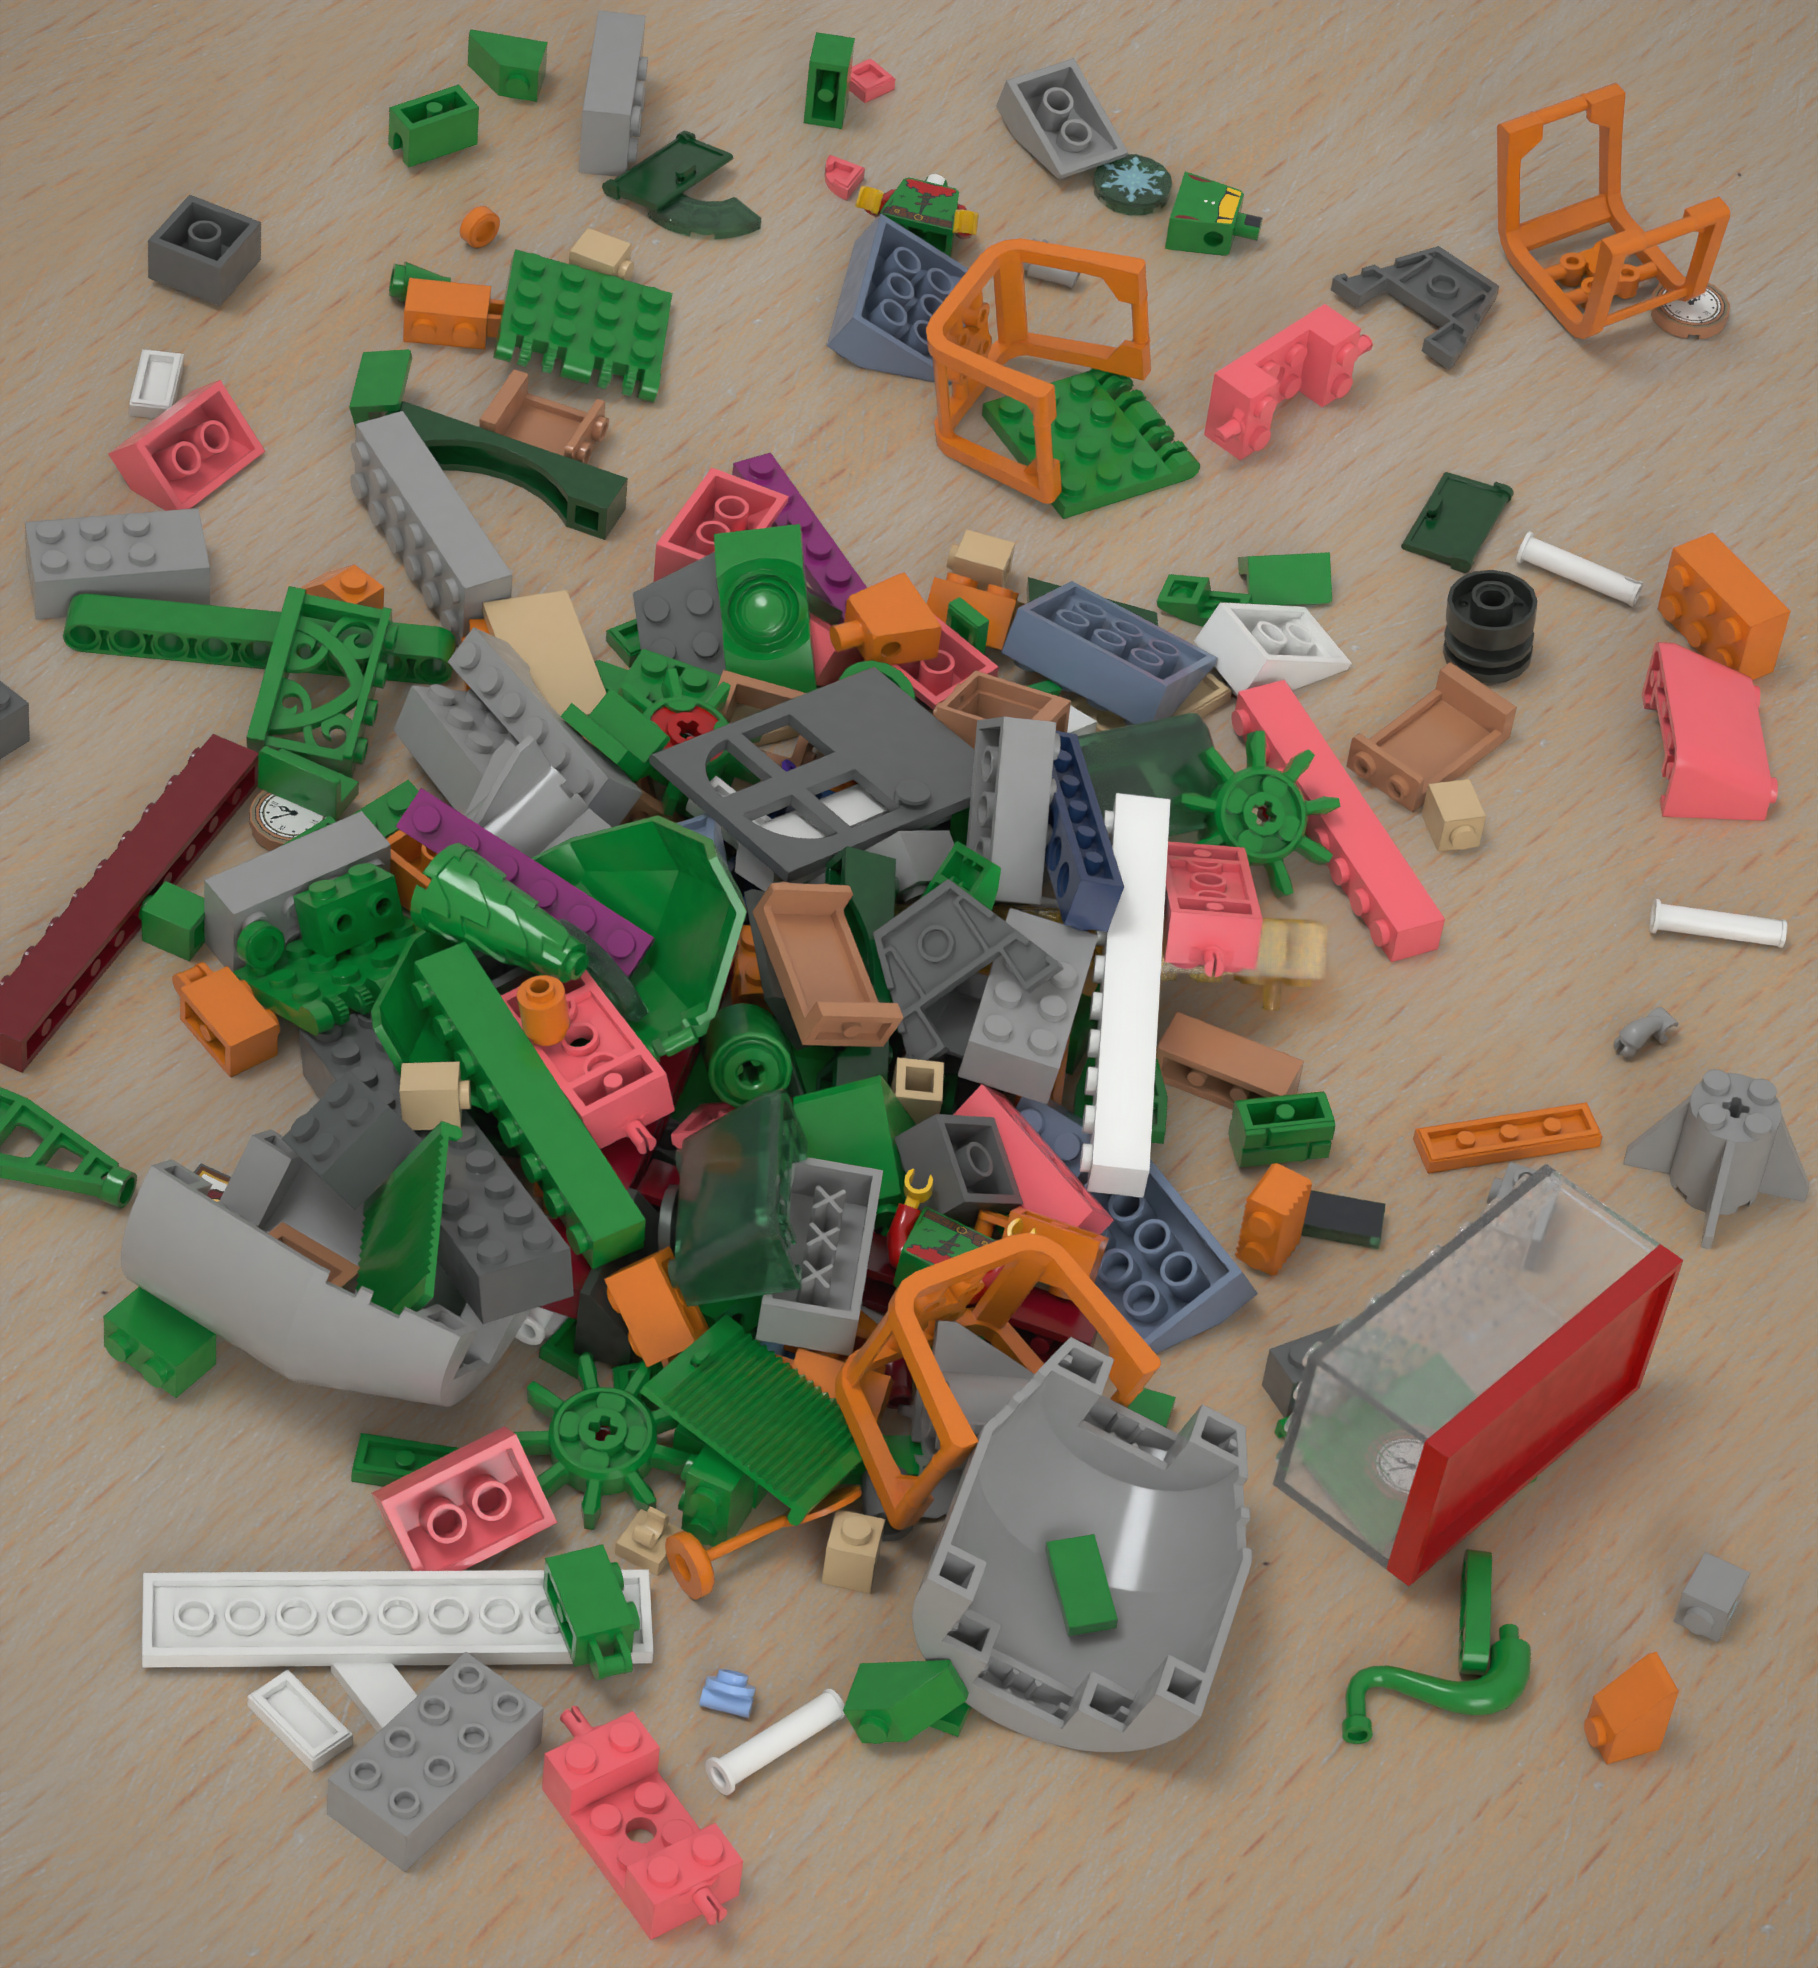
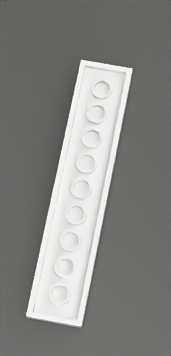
M649 1569L621 1570L624 1580L623 1595L626 1602H634L640 1620V1630L634 1632L633 1650L631 1653L632 1663H652L653 1634ZM544 1570L143 1573L142 1668L331 1666L332 1663H392L394 1666L452 1665L465 1652H468L484 1665L573 1663L543 1589Z

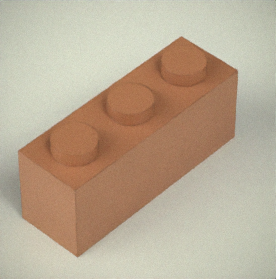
M1180 1012L1175 1014L1156 1047V1059L1159 1061L1165 1084L1233 1110L1234 1101L1296 1094L1304 1063L1303 1060L1290 1056L1287 1053L1277 1051Z

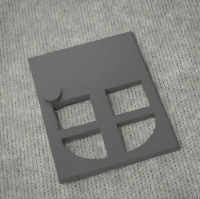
M872 667L651 754L649 762L652 767L782 880L791 882L825 868L826 863L846 846L866 850L898 831L917 830L970 807L975 750L878 669ZM789 725L825 756L786 772L750 740ZM727 750L761 779L762 782L722 797L711 785L706 774V766L715 755ZM854 780L891 812L852 828L814 795ZM791 805L827 837L807 839L785 836L767 830L752 821Z

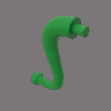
M1505 1624L1499 1628L1500 1640L1490 1648V1667L1488 1672L1476 1680L1451 1681L1389 1665L1371 1666L1359 1670L1350 1679L1346 1689V1719L1342 1722V1737L1351 1744H1363L1371 1740L1373 1736L1372 1721L1366 1717L1365 1696L1369 1689L1375 1687L1392 1689L1453 1713L1471 1716L1490 1715L1507 1709L1521 1697L1530 1678L1531 1647L1526 1641L1519 1639V1628L1516 1625Z

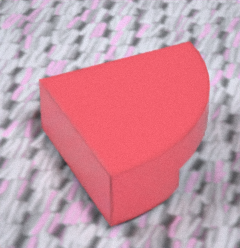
M829 155L825 165L826 185L835 195L847 201L863 181L865 168Z

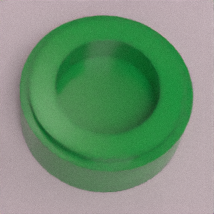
M254 921L247 925L239 935L237 941L238 956L242 961L255 969L269 968L279 960L284 951V935L277 927L267 921Z

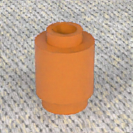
M547 975L535 976L524 981L517 991L524 1033L532 1042L540 1046H551L559 1043L566 1036L570 1026L566 994L562 982L555 977Z

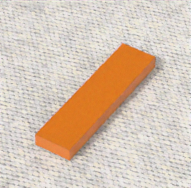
M1585 1102L1416 1128L1413 1141L1427 1173H1435L1600 1147L1603 1136L1588 1103Z

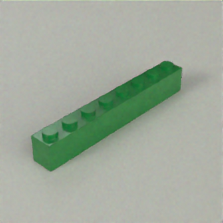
M462 942L415 961L414 982L410 984V989L416 1005L421 1010L427 1009L432 1017V1025L437 1038L442 1044L448 1042L454 1052L455 1062H460L461 1075L464 1078L470 1077L476 1086V1094L481 1107L486 1113L492 1112L494 1114L504 1143L508 1148L515 1147L521 1157V1166L525 1176L530 1183L537 1182L543 1191L544 1203L549 1214L554 1219L560 1218L566 1227L567 1239L575 1254H583L590 1267L594 1269L643 1248L646 1221L467 943Z

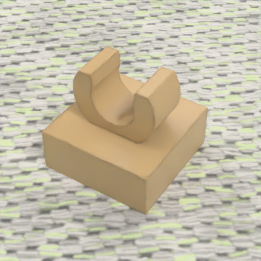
M651 1506L648 1511L640 1509L616 1541L615 1555L643 1569H649V1572L658 1576L668 1562L665 1549L666 1538L684 1530L668 1523L669 1516Z

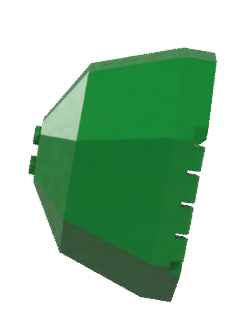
M657 815L572 837L532 857L531 859L656 939L631 978L589 951L586 952V955L589 957V963L586 968L587 972L656 1061L660 1062V1057L665 1054L670 1057L698 1043V1038L707 1033L710 1020L716 1016L747 913L743 896L713 840ZM424 930L407 941L371 1010L373 1030L400 1077L402 1063L455 1062L454 1052L448 1042L442 1044L437 1038L432 1025V1017L427 1009L421 1010L416 1005L411 994L410 984L414 982L415 961L456 944ZM579 1038L573 1041L570 1046H585L590 1040ZM461 1075V1081L470 1080L471 1105L482 1108L477 1098L476 1086L471 1078H464Z

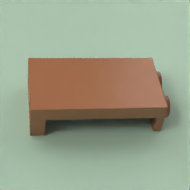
M1450 662L1439 670L1436 688L1371 738L1368 739L1360 733L1352 738L1346 767L1413 813L1424 804L1428 784L1456 780L1510 738L1517 707Z
M772 883L752 911L802 1045L884 1047L903 1020L898 1003L878 1002L844 915V908L853 896L851 887L848 885Z

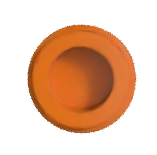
M486 206L474 208L461 223V238L473 248H480L489 244L498 233L500 227L499 216Z

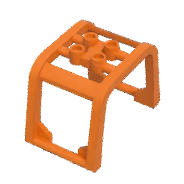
M1617 83L1588 93H1582L1579 96L1534 112L1531 111L1526 115L1497 125L1498 233L1501 245L1507 259L1516 272L1564 328L1575 338L1586 339L1597 335L1606 326L1673 301L1686 302L1705 293L1730 219V209L1719 196L1688 207L1684 210L1683 218L1646 232L1630 216L1621 196L1622 132L1626 92ZM1586 111V118L1589 122L1599 125V195L1520 223L1521 159L1543 139V125ZM1608 222L1616 232L1612 236L1601 239L1590 249L1579 253H1565L1561 256L1558 264L1544 269L1529 253L1531 250ZM1691 232H1699L1688 273L1684 277L1657 245ZM1635 254L1643 265L1635 267L1630 264H1624L1625 257ZM1586 274L1587 278L1582 280V277ZM1655 277L1668 291L1662 295L1608 314L1614 295L1623 299L1632 298L1637 294L1639 283ZM1559 280L1561 284L1567 287H1575L1578 286L1580 283L1581 286L1580 288L1564 293L1560 289V287L1555 283V281ZM1577 305L1585 309L1584 315L1576 307Z
M1022 238L1001 241L991 245L981 253L932 315L926 327L928 352L933 357L938 413L934 421L937 446L943 454L1042 503L1050 504L1054 502L1062 492L1060 460L1053 458L1051 424L1057 417L1055 385L1003 365L1008 360L1017 356L1028 355L1095 368L1144 381L1151 372V340L1149 337L1145 260ZM1023 262L1102 278L1118 301L1131 304L1132 341L1124 340L1118 347H1111L1028 332ZM992 276L994 279L998 340L993 344L988 328L990 307L987 302H983L982 293L983 287ZM948 381L952 382L953 394L951 397H949ZM987 386L1026 404L1032 412L1036 457L1028 466L1010 460L954 433L955 427Z
M1032 1233L1011 1235L916 1271L902 1280L888 1304L886 1314L864 1345L849 1355L835 1378L836 1399L887 1519L894 1529L903 1530L917 1524L933 1503L934 1498L931 1493L949 1470L961 1466L979 1442L946 1383L930 1348L933 1346L935 1320L959 1323L975 1335L984 1337L996 1349L1035 1374L1044 1363L1008 1321L1047 1270L1109 1346V1357L1114 1359L1109 1378L1117 1388L1111 1396V1400L1128 1408L1160 1368L1161 1361L1155 1352L1063 1246L1046 1236ZM1005 1265L977 1305L972 1308H966L974 1295L984 1288L985 1284L982 1279L985 1274L990 1270ZM903 1357L940 1440V1449L933 1455L932 1460L920 1476L901 1474L860 1387V1379L865 1372Z

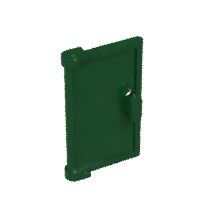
M682 131L677 134L675 140L614 180L609 179L604 182L602 189L607 196L619 200L622 197L657 211L732 161L733 155L696 140L693 133Z
M1445 472L1401 544V548L1451 564L1450 569L1465 573L1469 572L1474 564V558L1504 506L1512 499L1514 495L1513 489L1502 483L1495 482L1493 486Z

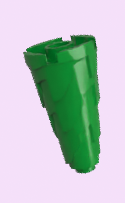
M460 842L452 844L437 854L422 874L431 878V881L426 890L416 884L410 907L411 919L419 928L426 932L434 933L456 945L466 942L471 950L480 951L504 964L518 965L538 975L555 977L564 983L571 979H578L585 972L589 963L585 944L567 932L566 928L557 919L538 906L539 901L505 879L507 874L480 856L471 847Z

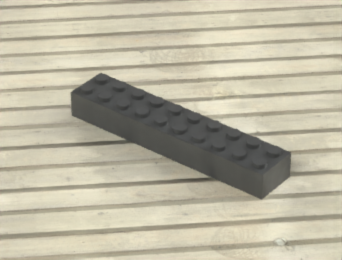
M361 1012L349 1014L350 1021L340 1026L334 1023L333 1029L317 1036L302 1028L299 1029L303 1075L320 1099L325 1095L326 1090L333 1082L341 1079L350 1070L402 1119L399 1093L401 1077L373 1030L371 1012L365 1015L361 1014ZM462 1109L461 1130L463 1136L456 1142L451 1140L448 1142L437 1255L438 1263L482 1324L574 1296L570 1247L468 1112ZM432 1130L413 1131L424 1140Z

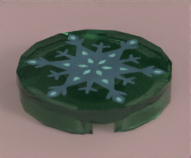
M1128 154L1127 157L1097 167L1094 173L1093 190L1098 200L1101 197L1106 201V207L1114 212L1125 215H1147L1153 213V208L1160 205L1163 208L1167 205L1172 191V179L1166 168L1155 160L1137 154Z

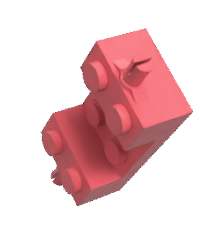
M1323 304L1214 374L1204 435L1240 461L1254 451L1262 450L1271 438V422L1273 412L1278 403L1284 399L1292 398L1299 391L1319 406L1324 407L1336 398L1344 397L1349 392L1353 384L1352 373L1354 363L1359 356L1372 349L1373 342L1371 338L1366 334L1360 336L1361 328L1328 305Z
M1168 841L1165 916L1162 940L1164 962H1169L1176 967L1192 969L1198 965H1204L1205 973L1209 977H1212L1213 970L1215 977L1221 976L1224 971L1256 970L1263 918L1245 848Z
M585 970L578 979H571L565 983L562 982L570 1017V1026L564 1039L551 1046H540L532 1042L529 1037L528 1039L600 1149L621 1138L629 1137L638 1152L645 1154L647 1153L646 1146L649 1151L653 1150L656 1146V1139L649 1133L646 1126L675 1111L667 1074L587 970ZM519 987L501 995V997L523 1030L517 1000ZM579 1038L590 1040L585 1046H570L573 1041Z
M572 1706L571 1711L569 1708L561 1714L560 1721L564 1723L574 1738L544 1754L542 1790L646 1935L652 1940L702 1914L709 1925H715L716 1919L718 1923L722 1921L727 1915V1910L722 1904L739 1896L743 1860L716 1823L701 1830L659 1774L660 1747L633 1711L604 1725L592 1727L578 1706ZM635 1829H644L649 1831L654 1838L647 1843H640L630 1840L627 1834Z

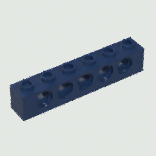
M1056 731L1060 735V752L1058 758L1053 760L1052 779L1056 781L1057 790L1056 793L1054 792L1052 802L1049 805L1048 824H1051L1053 832L1045 849L1046 866L1064 925L1081 931L1092 929L1108 932L1122 895L1124 884L1078 736L1073 733Z

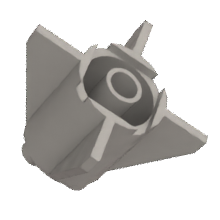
M530 735L517 746L507 739L494 751L465 814L467 818L530 858L572 837L611 828L609 824L587 806L577 792L574 795L564 784L566 779L550 765L539 745Z
M1717 1069L1710 1070L1704 1074L1702 1081L1695 1086L1692 1094L1627 1146L1623 1165L1670 1174V1182L1675 1192L1678 1186L1680 1191L1686 1195L1685 1202L1705 1212L1702 1248L1710 1249L1719 1214L1729 1215L1736 1213L1738 1206L1745 1205L1748 1202L1749 1207L1755 1202L1758 1192L1802 1202L1806 1200L1809 1181L1782 1116L1780 1102L1776 1098V1087L1766 1079H1754L1741 1074L1725 1073Z
M935 1320L933 1355L946 1383L977 1437L984 1425L992 1417H995L1018 1390L1020 1391L1035 1374L959 1323ZM917 1389L914 1405L899 1404L898 1414L912 1418V1442L921 1443L923 1455L914 1454L916 1462L920 1465V1476L932 1460L933 1455L940 1449V1440ZM969 1455L961 1466L949 1470L931 1493L934 1501L922 1517L937 1518L948 1513Z

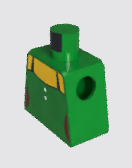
M1185 172L1170 215L1165 249L1226 256L1230 254L1235 236L1258 241L1263 217L1241 213L1244 193L1241 190Z

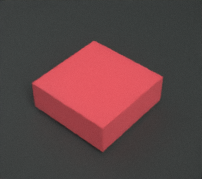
M870 58L852 67L850 92L866 103L894 90L896 79Z

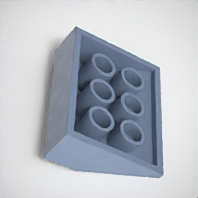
M880 214L854 243L826 346L841 357L850 360L862 368L935 382L933 357L928 352L926 327L932 315L965 275L968 268L883 214Z
M1073 581L1019 607L1001 652L1012 658L1017 667L1025 671L1038 672L1044 675L1051 682L1062 688L1063 691H1074L1087 698V703L1092 707L1102 711H1111L1124 718V722L1129 727L1140 731H1151L1165 723L1215 666L1218 657Z
M1151 1159L1143 1198L1090 1192L1114 1219L1100 1234L1108 1237L1109 1240L1098 1270L1095 1285L1155 1354L1221 1324L1258 1295L1241 1269Z

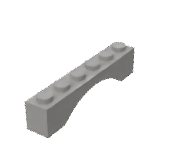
M473 627L451 656L448 663L519 743L528 735L535 739L550 765L566 779L564 784L573 795L577 792L587 806L612 827L619 826L643 792L618 765L603 755L560 717L535 686L530 675L529 665L508 642Z

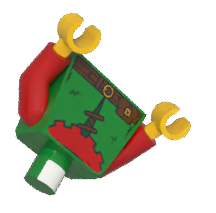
M938 174L929 175L925 181L910 177L905 178L897 189H891L886 193L869 186L860 187L855 207L865 209L868 214L875 218L883 214L949 257L952 256L954 233L963 240L971 238L972 235H977L979 213L969 211L965 206L958 204L959 191L956 188L948 187L946 179Z
M915 1169L909 1170L905 1175L904 1193L907 1198L904 1204L899 1203L886 1240L889 1263L896 1269L893 1281L896 1289L902 1280L916 1271L996 1241L927 1206L922 1212L918 1210L919 1204L929 1200L932 1195L933 1178L930 1174L926 1187L915 1189L911 1186ZM1015 1219L1009 1224L1007 1228L1008 1236L1021 1234L1024 1226L1022 1219ZM1033 1228L1030 1233L1037 1234L1036 1228ZM1005 1265L990 1270L985 1274L982 1279L985 1284L984 1288L974 1295L968 1304L980 1301Z

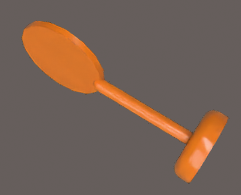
M849 1486L831 1491L806 1515L800 1524L825 1516L852 1503L861 1496V1488L859 1486ZM791 1509L708 1550L704 1549L694 1535L686 1531H679L667 1537L665 1542L666 1556L670 1568L683 1591L695 1600L711 1593L715 1583L711 1561L782 1527L794 1526L789 1523L787 1518Z

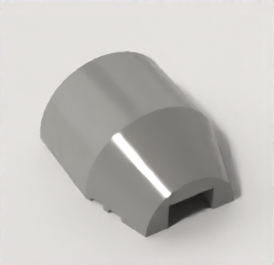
M272 1129L251 1136L218 1202L207 1196L213 1184L171 1159L151 1165L138 1192L126 1225L121 1248V1268L123 1274L134 1284L293 1382L451 1407L465 1399L490 1373L513 1341L530 1310L482 1324L438 1261L436 1265L434 1296L418 1312L405 1307L400 1315H397L370 1302L374 1291L361 1286L359 1291L357 1292L356 1290L355 1294L328 1282L330 1270L316 1264L268 1233L281 1222H284L359 1266L358 1262L361 1260L359 1254L362 1252L360 1246L363 1244L360 1238L364 1235L361 1230L365 1227L362 1222L366 1219L363 1216L364 1202L370 1195L354 1210L282 1140V1135Z
M1070 1337L1035 1373L1034 1377L1020 1391L1018 1390L1002 1410L984 1425L978 1434L977 1439L979 1442L968 1457L913 1604V1631L925 1660H951L969 1692L965 1703L1000 1725L1042 1742L1076 1750L1092 1752L1137 1751L1162 1745L1176 1739L1188 1731L1201 1718L1252 1563V1549L1246 1547L1245 1525L1250 1520V1508L1244 1507L1243 1485L1248 1479L1246 1426L1203 1404L1178 1434L1103 1396L1102 1392L1114 1359ZM1095 1534L1118 1618L1117 1628L1068 1636L1045 1552L1046 1542Z

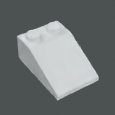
M1220 603L1194 640L1199 648L1218 657L1213 668L1217 669L1227 681L1228 688L1232 690L1235 696H1238V691L1285 680L1293 691L1345 671L1352 664L1310 612L1301 606Z

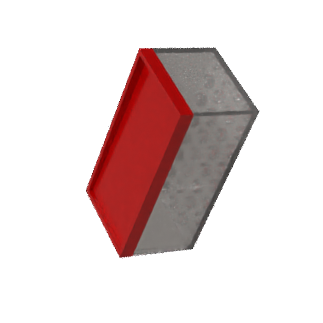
M1548 1164L1542 1166L1531 1176L1528 1174L1523 1175L1508 1195L1503 1199L1499 1197L1493 1199L1484 1210L1482 1216L1473 1223L1466 1221L1458 1229L1451 1241L1444 1246L1441 1244L1435 1246L1420 1266L1415 1270L1411 1268L1405 1270L1397 1279L1394 1287L1385 1294L1379 1292L1374 1295L1362 1313L1354 1319L1347 1317L1338 1326L1331 1338L1324 1343L1316 1342L1307 1351L1302 1361V1365L1305 1367L1303 1377L1293 1393V1398L1296 1400L1293 1413L1289 1416L1284 1426V1430L1287 1432L1285 1442L1275 1458L1278 1467L1273 1485L1407 1586L1412 1585L1640 1388L1683 1259Z

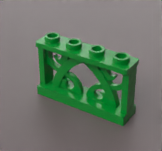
M289 586L247 733V748L258 753L264 746L277 751L282 748L352 778L356 763L363 765L365 762L368 739L363 738L366 725L373 727L376 721L379 701L373 700L376 688L384 689L389 669V663L384 662L386 651H394L397 643L399 626L392 624V609L386 607L377 609L306 594V589ZM305 617L334 622L335 624L329 632ZM354 626L368 629L372 633L373 639L366 648H359L354 643L360 638V633L349 635L343 643L338 637L344 630ZM316 645L320 648L309 659H302L297 655L298 649L302 647L309 648L311 654L314 652ZM329 655L344 674L349 688L327 704L312 709L307 691L297 682L288 679L290 673H305L317 668ZM368 662L365 676L363 677L358 663ZM289 697L298 698L302 704L303 712L297 714V704L293 708L284 707V700ZM356 707L353 720H351L345 714ZM321 727L323 737L332 742L330 732L334 729H341L346 734V740L340 747L335 749L322 747L315 742L312 730ZM303 732L304 743L273 737L272 735Z

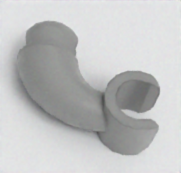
M1658 1007L1651 1011L1648 1016L1629 1023L1619 1031V1037L1614 1041L1615 1050L1621 1049L1620 1055L1624 1057H1633L1637 1049L1642 1048L1651 1035L1660 1043H1666L1668 1037L1665 1035V1032L1673 1026L1677 1027L1679 1023L1664 1008Z

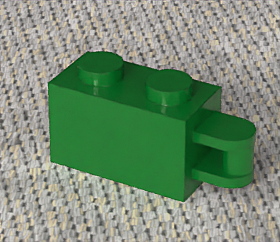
M603 1544L545 1558L543 1589L574 1667L589 1664L597 1681L622 1673H631L633 1671L631 1653L633 1650L634 1632L640 1630V1620L634 1602H626L623 1595L624 1580L619 1564L617 1562L610 1563Z

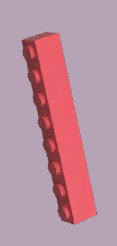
M1281 680L1238 691L1235 711L1231 715L1234 731L1238 736H1242L1245 742L1247 734L1254 731H1265L1267 744L1266 766L1282 772L1292 757L1309 749L1315 756L1309 768L1296 781V785L1302 792L1304 799L1310 801L1323 796L1339 798L1341 807L1325 815L1308 816L1305 833L1311 840L1323 845L1333 854L1330 862L1326 863L1332 880L1336 885L1342 887L1350 900L1353 912L1357 916H1361L1369 928L1374 944L1382 948L1390 962L1437 950L1445 918L1286 681Z

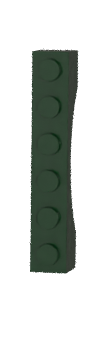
M402 401L400 410L388 411L385 414L386 416L403 411L443 471L480 473L503 479L524 488L543 500L557 513L568 528L606 540L626 509L628 482L626 477Z
M846 846L826 863L825 883L830 885H848L851 887L853 896L844 908V915L878 1002L892 1003L891 993L887 989L873 932L894 918V900L899 891V879L895 877L896 859ZM889 1040L884 1047L839 1046L831 1060L817 1073L816 1091L879 1075L887 1083L888 1068L893 1057V1049L889 1045Z

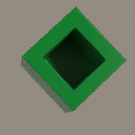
M165 881L154 895H149L145 898L140 907L139 919L142 921V941L190 962L205 943L204 897Z

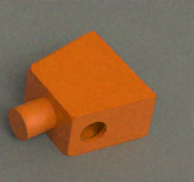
M904 572L850 595L846 602L844 623L830 627L829 635L832 646L837 652L857 647L865 661L873 660L895 665L937 658L942 626Z

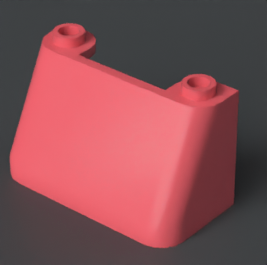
M1655 643L1642 691L1644 709L1658 711L1665 751L1661 773L1662 777H1666L1669 780L1666 795H1661L1660 798L1662 817L1765 821L1769 804L1775 803L1777 800L1778 783L1776 777H1771L1758 711L1760 706L1759 686L1753 685L1751 677L1676 643Z

